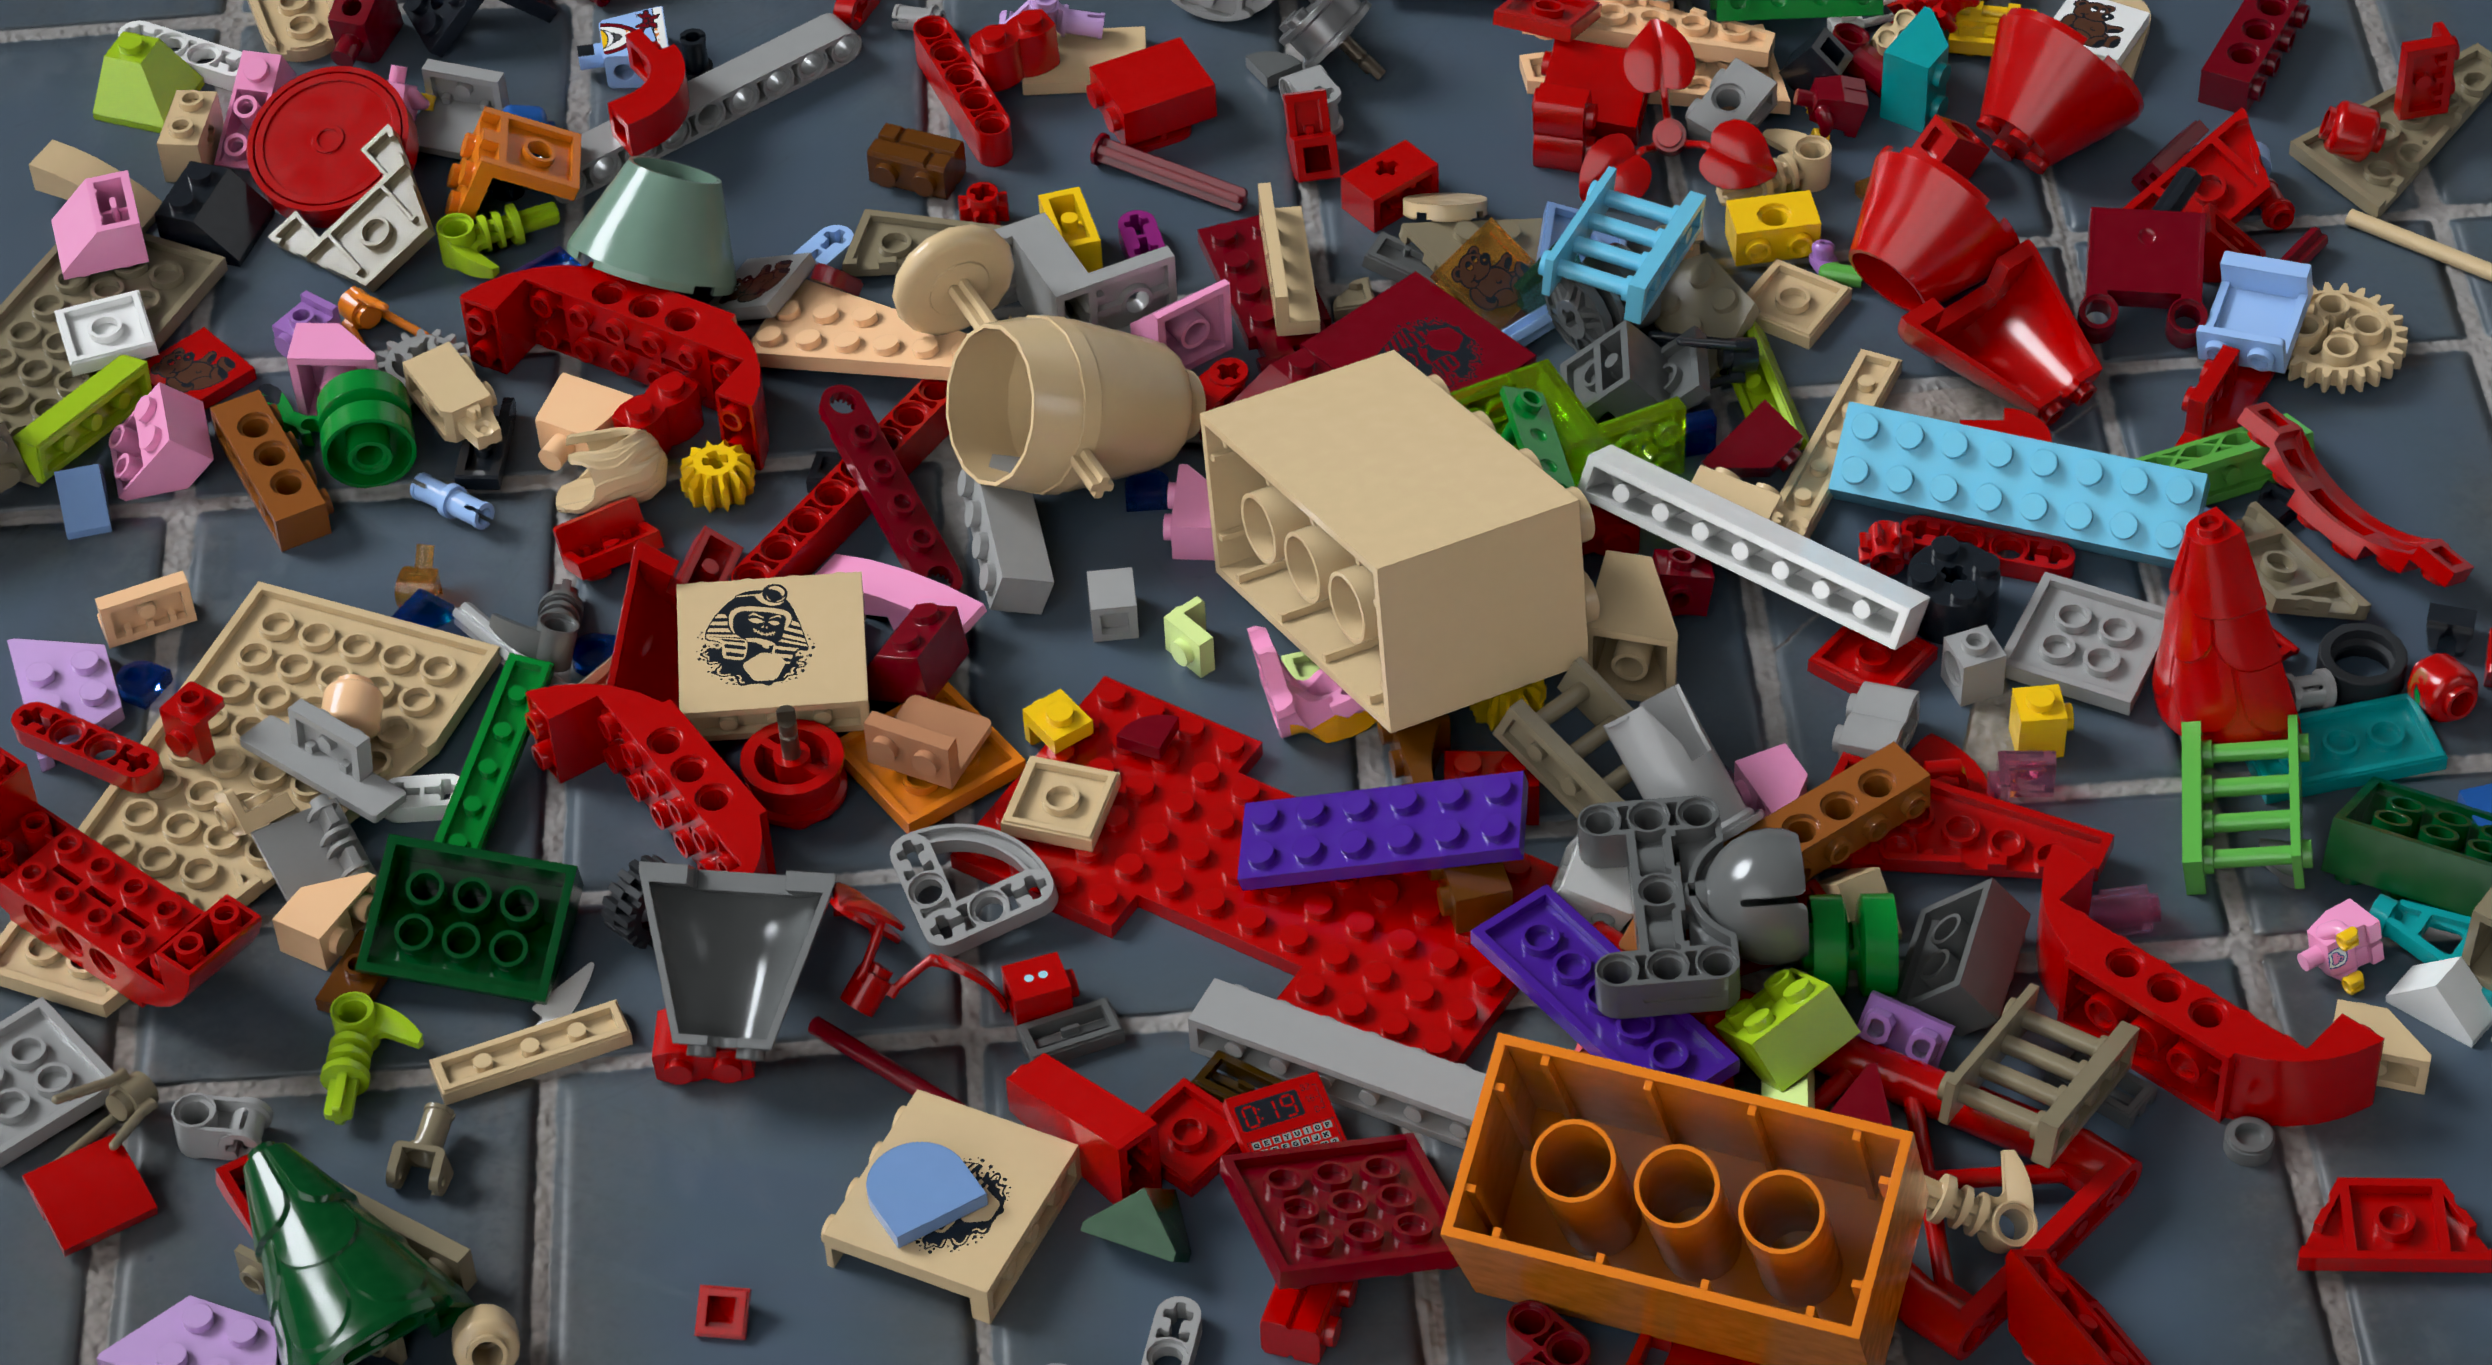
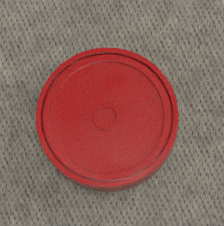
M351 66L320 68L304 73L287 82L263 104L252 123L248 135V166L261 192L279 214L288 218L294 211H297L311 227L330 228L384 176L360 149L389 124L399 134L413 172L419 148L417 127L400 94L387 80L378 74Z

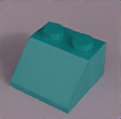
M1924 6L1884 51L1880 117L1920 133L1924 131L1935 114L1944 117L1949 104V98L1945 96L1946 83L1951 74V65L1948 64L1949 44L1931 8Z

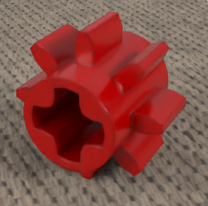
M974 183L967 189L966 195H958L959 217L961 221L1001 225V221L1010 220L1007 192H998L997 187L992 183Z
M1881 520L1874 522L1869 527L1868 533H1859V563L1863 565L1870 563L1871 569L1883 575L1893 576L1898 574L1904 568V564L1909 565L1913 558V533H1902V529L1897 521Z

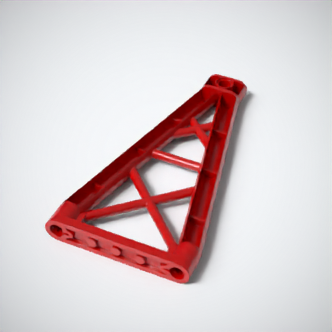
M1597 921L1592 924L1622 952L1619 942L1624 934L1604 921ZM1741 988L1738 1001L1750 999L1756 993ZM1728 1009L1690 1013L1701 1024L1706 1025V1029L1737 1057H1740L1714 1027L1726 1018L1725 1012ZM1858 1035L1814 1068L1815 1071L1830 1077L1815 1091V1109L1825 1110L1855 1081L1867 1064L1878 1063L1886 1100L1905 1108L1908 1131L1914 1132L1924 1175L1938 1181L1946 1173L1957 1177L1958 1189L1965 1185L1973 1188L2002 1187L2001 1166L1935 1170L1926 1117L1936 1121L1939 1119L1942 1100L1937 1099V1091L1946 1071L1907 1057V1055L1883 1045H1875ZM1733 1076L1721 1083L1720 1086L1735 1089ZM1979 1087V1089L1998 1096L2002 1099H2005L2016 1105L2024 1107L2035 1113H2038L2040 1111L2037 1108H2034L2030 1105H2027L2008 1096L1990 1090L1986 1087ZM1966 1105L1961 1108L1948 1124L1950 1127L2006 1150H2015L2018 1155L2031 1160L2035 1140L2029 1137L2030 1132ZM2082 1128L2050 1168L2039 1164L2024 1165L2031 1185L2062 1183L2075 1191L2076 1194L2021 1249H2045L2056 1260L2055 1264L2059 1267L2130 1195L2141 1176L2142 1163L2094 1132ZM1925 1209L1923 1221L1933 1280L1913 1261L1911 1262L1897 1317L1907 1327L1957 1360L1962 1361L1969 1357L2008 1318L2006 1264L1974 1296L1957 1286L1954 1281L1944 1219L1939 1224L1927 1221V1209Z

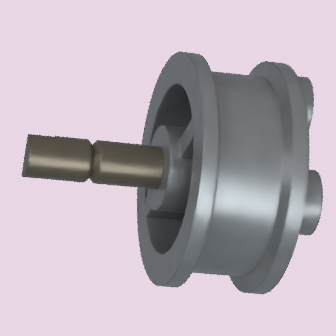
M1308 0L1310 4L1306 9L1302 7L1298 11H1293L1278 27L1283 32L1279 42L1283 46L1290 43L1307 59L1304 64L1306 68L1316 66L1330 52L1339 47L1354 63H1358V67L1367 75L1371 73L1379 80L1386 72L1350 36L1355 29L1354 27L1371 8L1372 4L1368 0L1362 3L1359 0Z

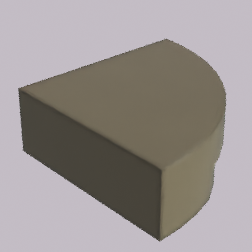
M1369 277L1349 283L1347 290L1340 296H1336L1333 303L1334 322L1374 298Z

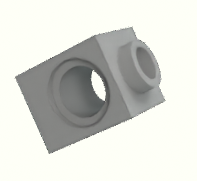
M1132 567L1087 571L1093 642L1139 638Z
M1987 625L1946 636L1943 640L1941 678L1960 707L2003 695L2007 655Z

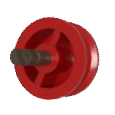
M783 705L776 710L777 722L758 730L745 743L740 756V766L745 779L744 785L767 810L768 822L777 826L802 830L811 824L829 817L844 802L848 791L847 773L843 767L844 749L841 740L830 728L815 721L796 719L794 707Z

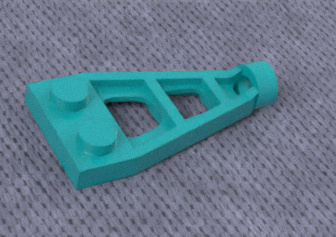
M2380 894L2373 903L2369 913L2380 921L2382 937L2390 938L2423 963L2462 956L2471 917L2403 899L2399 902L2384 894ZM2431 927L2458 934L2463 939L2452 954H2446L2422 937L2427 929ZM2483 987L2481 991L2492 1007V991Z

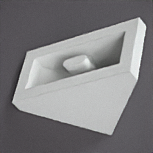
M2462 956L2412 966L2386 995L2385 1002L2470 1048L2477 1043L2492 1025V1007L2481 991L2483 987Z

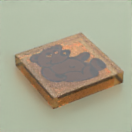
M1492 217L1430 276L1442 290L1499 330L1542 289L1543 276L1538 274L1539 265Z

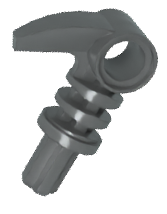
M563 579L562 584H553L552 590L540 600L536 626H526L497 613L491 614L489 626L503 642L519 653L530 658L554 663L555 673L567 671L572 664L579 625L584 616V606L578 597L579 589L572 587V581L569 579Z

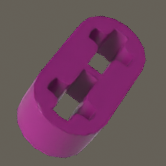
M1132 210L1119 218V243L1125 260L1165 246L1157 222L1152 214L1147 211ZM1139 230L1143 235H1137L1135 231Z

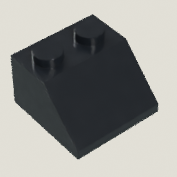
M190 161L154 216L160 238L226 258L227 265L241 267L275 215V209L231 169Z

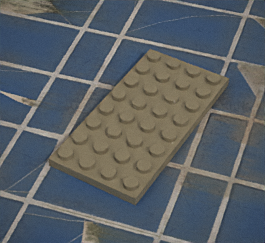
M143 233L149 262L128 268L99 272L86 277L64 280L57 245L55 244L0 305V417L5 422L11 437L13 438L14 435L100 371L73 377L54 311L139 290L157 349L159 350L228 271L226 258ZM148 357V358L141 359V360L147 361L148 359H150V358H152V357ZM25 464L30 475L20 482L39 488L42 484L36 481Z

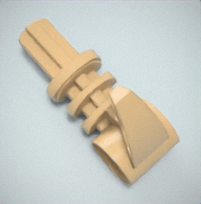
M1766 129L1762 134L1767 144L1783 152V154L1778 155L1777 159L1773 158L1777 167V175L1764 184L1748 189L1726 190L1716 187V194L1720 204L1726 207V200L1785 193L1786 190L1793 191L1796 189L1802 191L1810 190L1811 192L1821 191L1830 183L1832 145L1826 138L1818 135H1807L1789 129Z
M2015 1150L2000 1151L2002 1193L1999 1197L1991 1196L1985 1192H1981L1975 1197L1974 1188L1969 1185H1965L1961 1190H1958L1957 1177L1948 1173L1944 1174L1939 1181L1924 1175L1929 1193L1926 1205L1927 1221L1939 1224L1946 1217L1948 1227L1954 1230L1962 1224L1964 1234L1972 1237L1977 1233L1983 1247L1997 1254L2007 1253L2010 1249L2024 1246L2037 1233L2038 1221L2034 1213L2032 1185L2026 1168ZM2001 1215L2008 1217L2012 1221L2015 1228L2013 1239L2007 1238L2002 1233L1999 1226Z

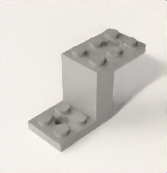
M1045 212L994 229L1009 243L1014 260L1010 287L996 308L1019 301L1028 315L1066 317L1067 319H1075L1131 334L1130 323L1178 300L1175 255L1168 246L1088 273ZM1138 292L1135 300L1127 302L1131 295Z

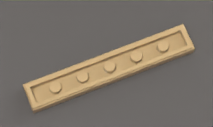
M1865 349L1860 350L1804 449L1802 456L1799 458L1780 494L1785 507L1810 520L1812 530L1808 539H1810L1833 497L1828 487L1849 401L1882 408L1902 372L1903 360Z

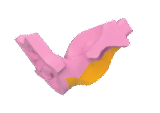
M1259 626L1247 628L1260 673V681L1282 739L1299 733H1308L1325 743L1337 742L1364 732L1377 722L1323 670H1317L1307 680H1296L1280 659L1267 629Z

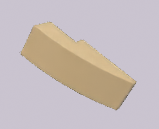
M53 139L29 163L35 190L66 200L72 196L85 179L120 172L118 169L86 152ZM130 178L142 232L145 233L156 222L154 214L162 204V201Z

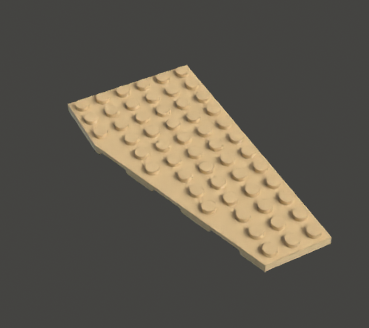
M258 581L181 686L182 688L188 682L193 681L223 697L225 707L208 721L216 755L205 765L187 756L180 757L176 755L166 744V734L160 715L140 743L152 748L160 758L164 771V780L160 786L147 793L137 794L110 784L78 830L204 912L226 894L248 906L273 886L276 881L250 833L235 837L231 830L227 832L223 829L214 812V806L218 805L214 794L221 790L232 788L243 809L246 810L247 807L244 801L266 789H270L272 795L288 792L296 809L262 826L265 827L311 808L310 801L322 793L241 747L240 737L271 715L289 724L288 707L301 698L321 709L324 690L330 683L337 681L343 675H362L371 679L384 696L380 731L370 740L373 773L387 781L391 778L411 776L439 754L500 664L502 658L499 655L500 646ZM340 804L350 824L361 816ZM10 921L1 933V987L38 998L43 997L45 1000L105 1018L129 1000L13 921Z

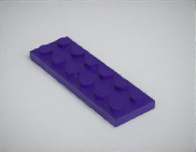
M1524 771L1245 803L1237 880L1242 890L1246 891L1524 859L1528 799L1527 777Z
M1549 885L1542 886L1471 930V944L1589 1054L1720 1085L1739 1072L1740 1059L1690 1013L1624 1019L1610 1018L1603 1015L1596 1005L1595 964L1604 955L1621 951Z

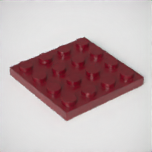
M1414 1133L1239 1153L1220 1157L1219 1173L1279 1289H1302L1310 1285L1334 1282L1349 1283L1358 1279L1388 1275L1402 1276L1407 1273L1435 1269L1450 1270L1459 1266L1440 1235L1450 1196Z

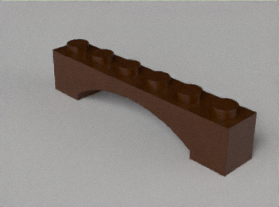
M1444 714L1394 733L1387 731L1377 721L1379 738L1382 745L1389 744L1391 747L1388 755L1394 779L1401 778L1403 781L1401 785L1434 781L1433 777L1441 753L1451 751L1449 714ZM1503 862L1426 870L1430 881H1438L1437 900L1442 916L1450 915L1456 934L1471 931L1513 905V890Z

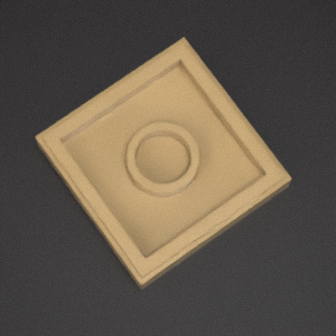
M1776 259L1747 292L1748 296L1756 303L1760 310L1755 321L1764 332L1808 350L1852 300V288L1779 259Z
M1030 755L1000 823L1001 831L1012 837L1093 852L1121 786L1120 773Z

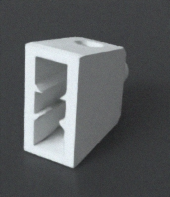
M1577 833L1565 849L1551 888L1590 924L1604 921L1620 932L1628 921L1633 919L1627 867L1601 869L1586 865L1579 856Z

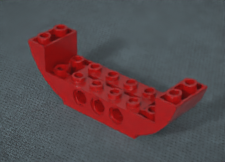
M592 261L586 266L556 265L508 273L486 281L461 294L459 297L472 362L507 375L537 343L547 349L561 352L584 363L593 364L614 372L619 376L627 377L649 386L659 377L673 371H678L698 384L701 405L718 412L721 440L726 439L730 447L741 444L744 452L751 456L755 469L761 471L764 468L769 451V427L761 368L754 346L746 333L737 325L736 314L671 290L640 284L593 268L594 262Z
M588 683L554 685L525 692L529 712L525 713V720L535 740V744L531 746V752L535 762L542 771L548 769L557 781L562 784L606 762L614 774L621 773L626 779L628 789L637 802L644 801L647 804L656 825L661 830L668 829L673 835L674 842L681 855L686 859L691 857L697 864L698 870L776 874L767 810L671 699L661 702L640 692L616 686Z
M0 747V906L9 914L11 921L142 1008L147 1004L157 1007H171L183 1001L254 941L260 932L261 915L228 894L205 912L38 804L27 764Z
M2057 843L2051 846L2043 871L2035 957L2040 981L2048 999L2058 1011L2057 1021L2098 1038L2102 1035L2109 1036L2121 1021L2139 1027L2140 1031L2130 1069L2218 1123H2221L2225 1118L2234 1120L2239 1117L2251 1116L2264 1120L2270 1126L2315 1125L2345 1118L2373 1104L2385 1038L2376 1034L2370 1027L2359 1024L2342 1013L2308 1048H2305L2291 1036L2280 1033L2257 1019L2251 1012L2240 1009L2215 994L2206 985L2195 982L2175 970L2166 961L2155 958L2132 944L2126 937L2117 935L2089 917L2095 866L2087 862L2082 856L2068 851Z

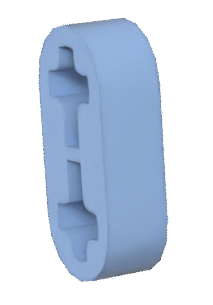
M827 226L816 233L793 254L811 253L816 264L822 263L841 270L843 260L854 234L846 226Z

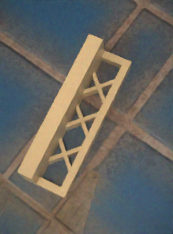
M1271 182L1258 183L1259 223L1277 337L1321 332L1320 316L1302 206L1275 208Z

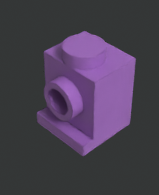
M305 290L300 294L301 302L272 325L275 337L274 343L277 350L287 358L296 323L341 324L337 305Z

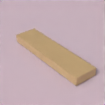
M617 999L430 1059L429 1063L445 1105H449L633 1045V1040Z

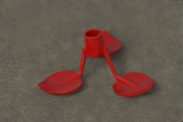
M1659 19L1650 20L1630 43L1624 57L1626 78L1635 89L1647 94L1660 90L1664 120L1658 122L1653 129V143L1641 146L1637 150H1635L1631 139L1622 133L1604 136L1590 148L1583 161L1579 175V193L1583 202L1586 200L1592 181H1599L1608 166L1617 168L1615 191L1641 198L1649 189L1652 179L1651 167L1641 156L1656 151L1665 156H1676L1685 148H1702L1707 150L1699 162L1700 173L1710 184L1726 190L1753 188L1764 184L1777 175V167L1771 156L1766 139L1753 124L1737 119L1725 121L1714 128L1711 134V143L1703 140L1687 139L1686 130L1682 123L1672 119L1668 89L1682 90L1687 88L1695 75L1696 64L1694 53L1686 38L1667 22Z
M836 883L833 897H831L829 902L833 906L834 917H848L867 927L871 935L862 963L858 965L839 997L843 1002L873 1018L886 995L895 999L903 987L928 967L934 966L959 973L980 984L993 995L1003 1013L1006 1012L1008 1005L1003 995L984 973L965 962L942 953L939 956L936 954L928 955L894 984L889 980L893 972L874 961L883 936L896 944L900 943L901 936L891 926L903 932L905 925L890 911L872 901L860 891L846 884Z

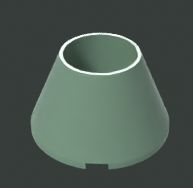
M645 156L629 157L571 235L566 248L567 252L577 260L581 259L582 253L593 258V268L656 288L693 294L695 286L712 287L710 295L726 296L735 292L737 284L722 181L703 170L669 160Z

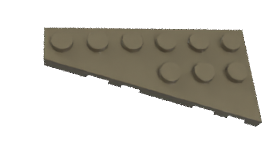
M2479 43L2460 52L2459 59L2454 63L2455 92L2453 95H2450L2448 113L2399 121L2393 111L2396 86L2360 104L2378 111L2381 116L2380 127L2386 129V136L2378 153L2370 152L2368 157L2362 162H2354L2327 152L2324 148V139L2318 137L2320 126L2290 141L2289 155L2368 215L2379 219L2492 92V52Z

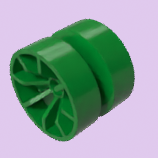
M357 369L334 377L322 388L317 398L316 409L322 458L328 473L337 481L356 488L388 485L403 477L413 466L417 454L410 399L404 384L395 376L384 371Z
M1841 894L1808 895L1806 906L1808 909L1809 951L1808 955L1801 959L1802 970L1807 971L1808 975L1830 984L1839 998L1845 996L1848 987L1849 970H1856L1858 987L1862 997H1869L1873 990L1888 997L1896 996L1899 975V942L1894 894H1860L1856 903L1855 921L1851 922L1847 920L1846 905Z

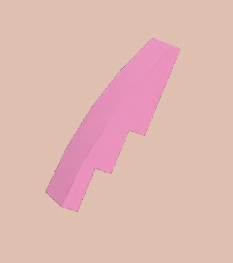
M834 554L815 574L862 571L865 601L864 614L888 617L893 630L899 626L916 604L935 603L942 606H957L964 634L987 612L983 603L945 584L909 570L870 559Z

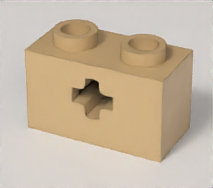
M176 90L157 141L165 182H176L190 161L213 165L224 126L217 92Z

